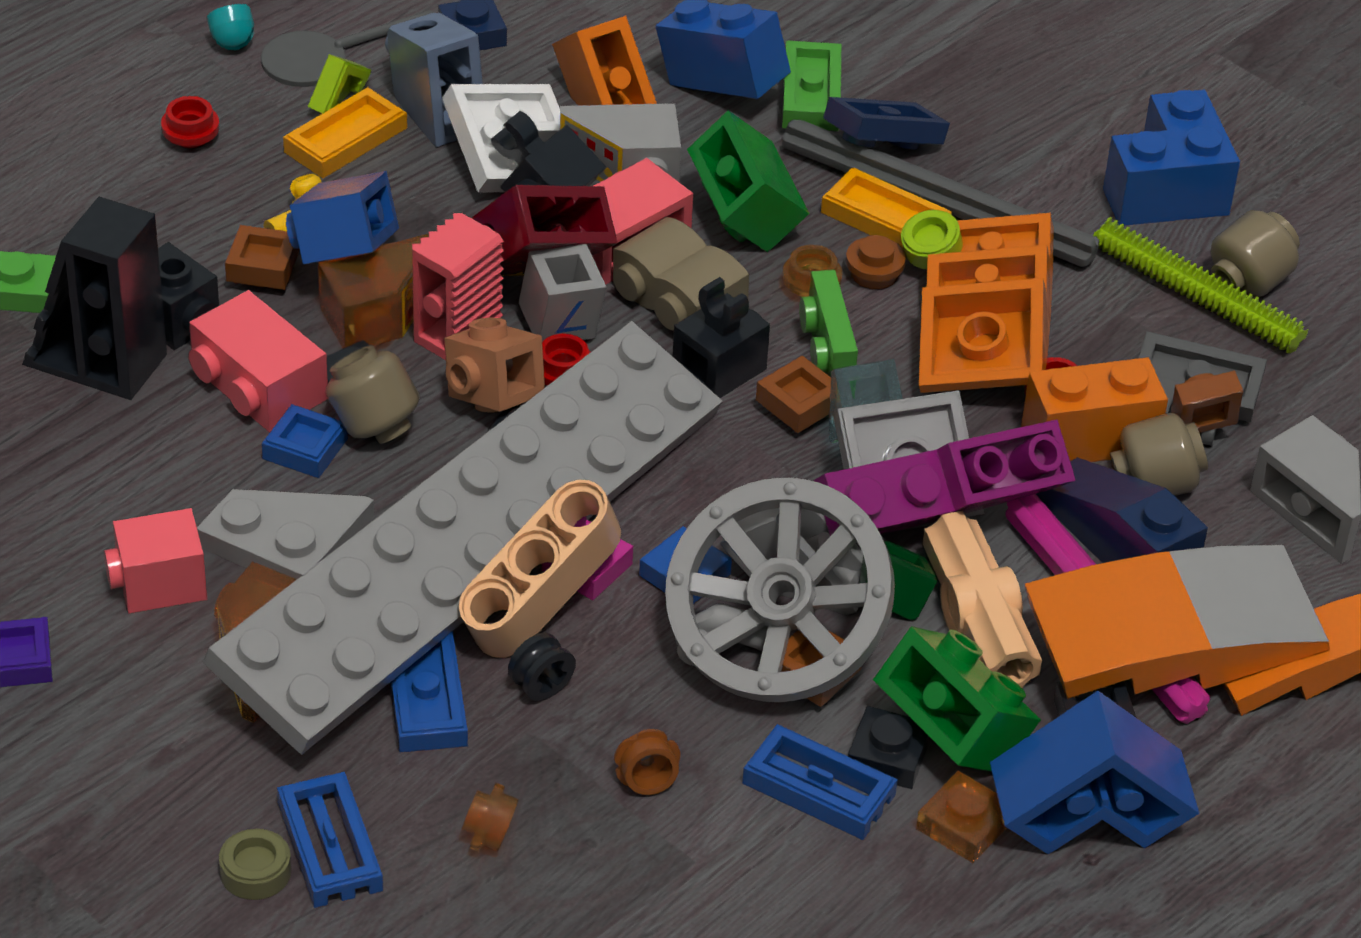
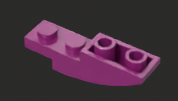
M1058 420L950 442L936 450L825 473L814 480V482L834 488L858 504L873 521L880 535L938 521L942 514L963 511L966 514L1076 481ZM824 515L829 535L831 536L840 525Z

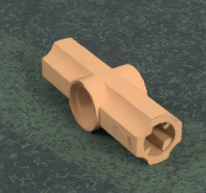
M963 511L942 514L936 523L925 528L923 546L941 584V606L946 625L949 630H956L964 634L981 648L983 654L979 660L992 672L996 671L1006 675L1023 688L1028 681L1040 675L1042 658L1022 618V596L1016 575L1008 566L999 568L977 520L969 519L964 515Z

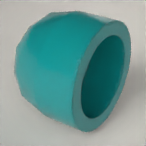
M246 4L223 6L213 10L206 17L212 38L218 45L227 50H239L247 46L253 37L254 21L250 6Z

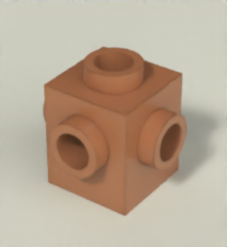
M481 318L470 322L469 329L444 338L449 397L475 404V409L481 412H501L527 402L545 388L542 335L509 327L506 320L501 318Z

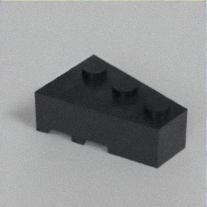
M99 196L60 242L45 290L48 296L44 309L36 318L33 328L36 330L32 346L25 353L22 365L132 400L167 355L155 213Z

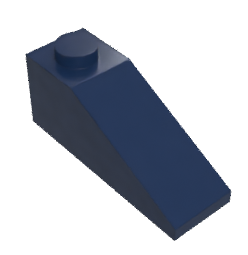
M1081 458L1070 461L1076 481L1036 494L1054 516L1102 563L1159 552L1204 548L1208 527L1167 488Z

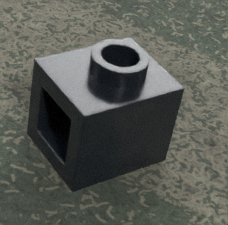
M167 242L158 248L166 345L175 351L191 341L189 322L219 306L218 278L173 244Z

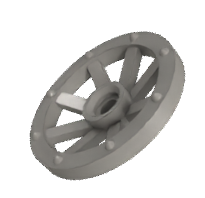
M772 478L748 483L731 490L709 504L690 523L681 536L669 564L665 591L666 608L670 625L680 647L692 664L711 682L730 693L751 700L787 702L809 698L837 686L855 673L867 661L887 629L894 603L895 583L891 558L886 545L873 521L858 504L834 488L818 482L798 478ZM779 508L777 558L767 560L737 522L757 512ZM802 509L825 515L840 525L804 565L799 563ZM720 535L751 572L748 582L697 573L705 554ZM857 542L864 555L868 582L816 587ZM785 592L795 593L790 603L786 605L775 604L781 594ZM693 595L750 605L752 607L702 636L694 613ZM863 607L856 625L841 644L814 616L816 610ZM768 627L758 671L740 667L719 655V653L761 628ZM798 629L823 658L803 668L781 672L790 632Z

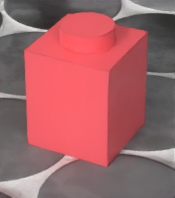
M192 508L113 521L115 548L104 550L105 566L110 589L123 588L128 614L207 600L204 553Z

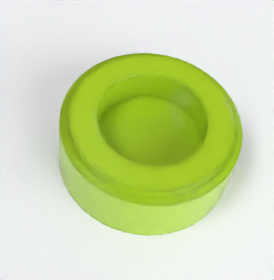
M927 210L912 216L905 223L901 231V241L906 258L911 264L921 269H927L929 254L961 252L963 247L959 224L951 214L945 211Z

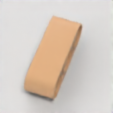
M574 480L560 487L465 588L460 596V615L476 644L484 653L498 658L512 656L523 642L539 633L614 552L620 542L621 529L606 493L598 484L590 480ZM597 515L590 524L574 527L576 522L582 517ZM552 562L550 568L544 573L529 575L537 565ZM508 610L506 615L498 622L484 624L486 619L494 612Z

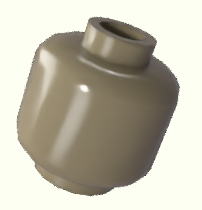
M1250 210L1241 215L1213 239L1210 251L1214 263L1211 269L1212 274L1215 273L1216 279L1219 276L1222 277V282L1228 280L1227 285L1233 283V288L1235 289L1239 286L1240 292L1246 290V295L1251 293L1253 294L1252 298H1260L1269 293L1297 268L1299 261V237L1292 225L1276 212L1265 213L1264 211Z
M370 345L352 352L331 367L329 371L333 377L326 386V397L350 436L356 439L375 436L378 443L381 444L400 436L411 427L407 417L416 409L420 396L396 354L390 351L377 352L375 347Z
M1166 413L1128 424L1121 431V450L1110 453L1115 471L1165 487L1174 496L1195 490L1200 481V473L1208 471L1205 449L1196 424L1194 422L1185 424L1182 418L1175 413Z

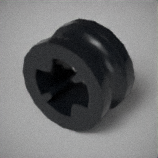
M546 632L539 633L523 642L511 656L508 664V675L517 685L523 686L524 692L530 699L535 701L547 700L562 690L572 678L576 668V659L570 651L561 648L559 641L552 634Z

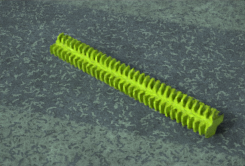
M1109 217L1100 229L1093 234V236L1099 239L1098 249H1102V252L1114 255L1115 259H1120V262H1126V265H1132L1133 269L1138 268L1139 272H1144V275H1150L1151 279L1156 278L1157 282H1162V285H1168L1170 289L1174 288V291L1180 292V295H1187L1186 298L1188 299L1193 298V302H1199L1200 306L1205 305V308L1211 309V312H1217L1219 316L1224 315V319L1230 318L1231 323L1236 322L1237 326L1242 325V329H1248L1250 333L1255 332V336H1261L1262 340L1267 339V342L1273 343L1275 347L1280 346V350L1286 349V353L1296 351L1300 342L1308 334L1309 329L1303 330V321L1297 323V318L1290 319V314H1287L1285 317L1283 310L1279 313L1277 312V307L1271 309L1270 303L1266 307L1264 300L1261 303L1259 302V297L1253 299V294L1246 295V290L1240 292L1239 286L1235 289L1233 288V283L1227 285L1228 280L1222 282V277L1219 276L1216 279L1215 273L1209 275V270L1203 272L1202 266L1198 269L1196 268V263L1190 265L1191 260L1185 262V257L1178 258V253L1172 255V250L1167 252L1165 246L1161 249L1160 243L1154 245V240L1148 242L1147 236L1143 239L1141 233L1136 235V230L1130 232V227L1125 229L1123 223L1118 225L1117 220L1112 222V217Z

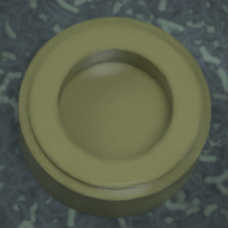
M248 829L231 836L223 844L219 853L220 877L224 887L233 895L248 900L265 899L279 893L287 885L291 877V854L287 842L280 835L265 829Z

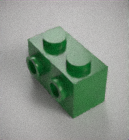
M730 111L722 115L687 148L702 179L701 183L719 214L721 224L737 241L744 242L748 239L766 252H769L810 214L773 142Z
M911 626L873 680L958 766L992 771L990 762L1030 736L1041 719L1023 702L1026 693L1016 682L1000 672H992L979 660L983 652L970 638L952 629L947 634Z

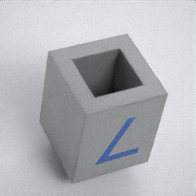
M587 244L529 251L519 305L531 332L542 335V341L551 335L561 333L572 334L583 340L595 338L607 287Z

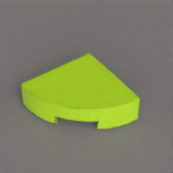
M329 54L308 107L324 113L342 102L350 92L357 94L364 88L371 74V69L356 62Z

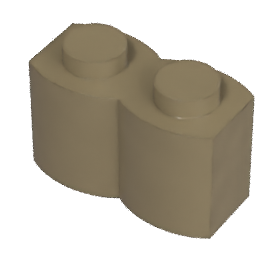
M665 217L613 249V282L618 292L626 300L635 301L646 309L655 310L659 321L669 330H674L675 324L701 309L698 299L700 289L718 277L725 280L724 294L728 293L732 297H736L743 293L747 298L749 296V273L726 251L715 246L706 245L693 229L677 219Z

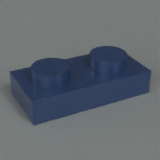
M829 97L823 119L843 131L842 138L863 147H875L876 141H888L895 146L910 150L918 149L920 143L944 145L950 126L949 122L916 102Z

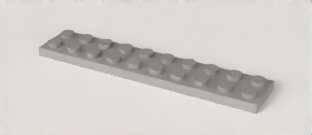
M633 321L629 322L210 646L203 663L302 755L464 622L460 615L459 602L465 588L560 487L574 480H590L604 490L610 502L714 417L723 401ZM593 515L586 516L587 520L591 518Z

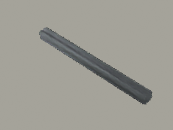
M791 120L783 136V146L788 150L846 173L852 167L946 208L952 211L953 216L963 220L1038 214L874 148L852 144L844 140L841 135L803 120ZM1052 219L1054 226L1053 256L1080 267L1090 266L1096 257L1099 239L1096 236Z

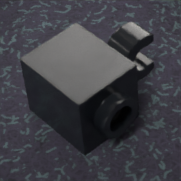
M519 111L503 125L505 128L491 139V143L502 156L515 160L519 164L500 186L504 192L516 185L590 186L607 168L568 125H565L546 142H543L539 137L533 120L522 111Z
M721 277L700 289L698 299L701 309L674 325L672 357L719 398H722L767 369L770 323L764 320L759 313L749 309L746 295L741 293L736 297H732L728 293L724 294L725 280Z

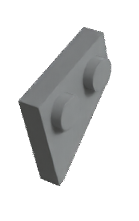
M232 489L197 527L203 550L285 586H289L374 519V500L366 496Z

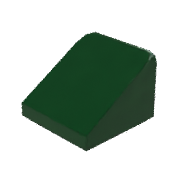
M883 539L894 571L895 591L892 612L909 620H915L919 617L937 583L936 575L925 557ZM864 555L859 583L868 582Z

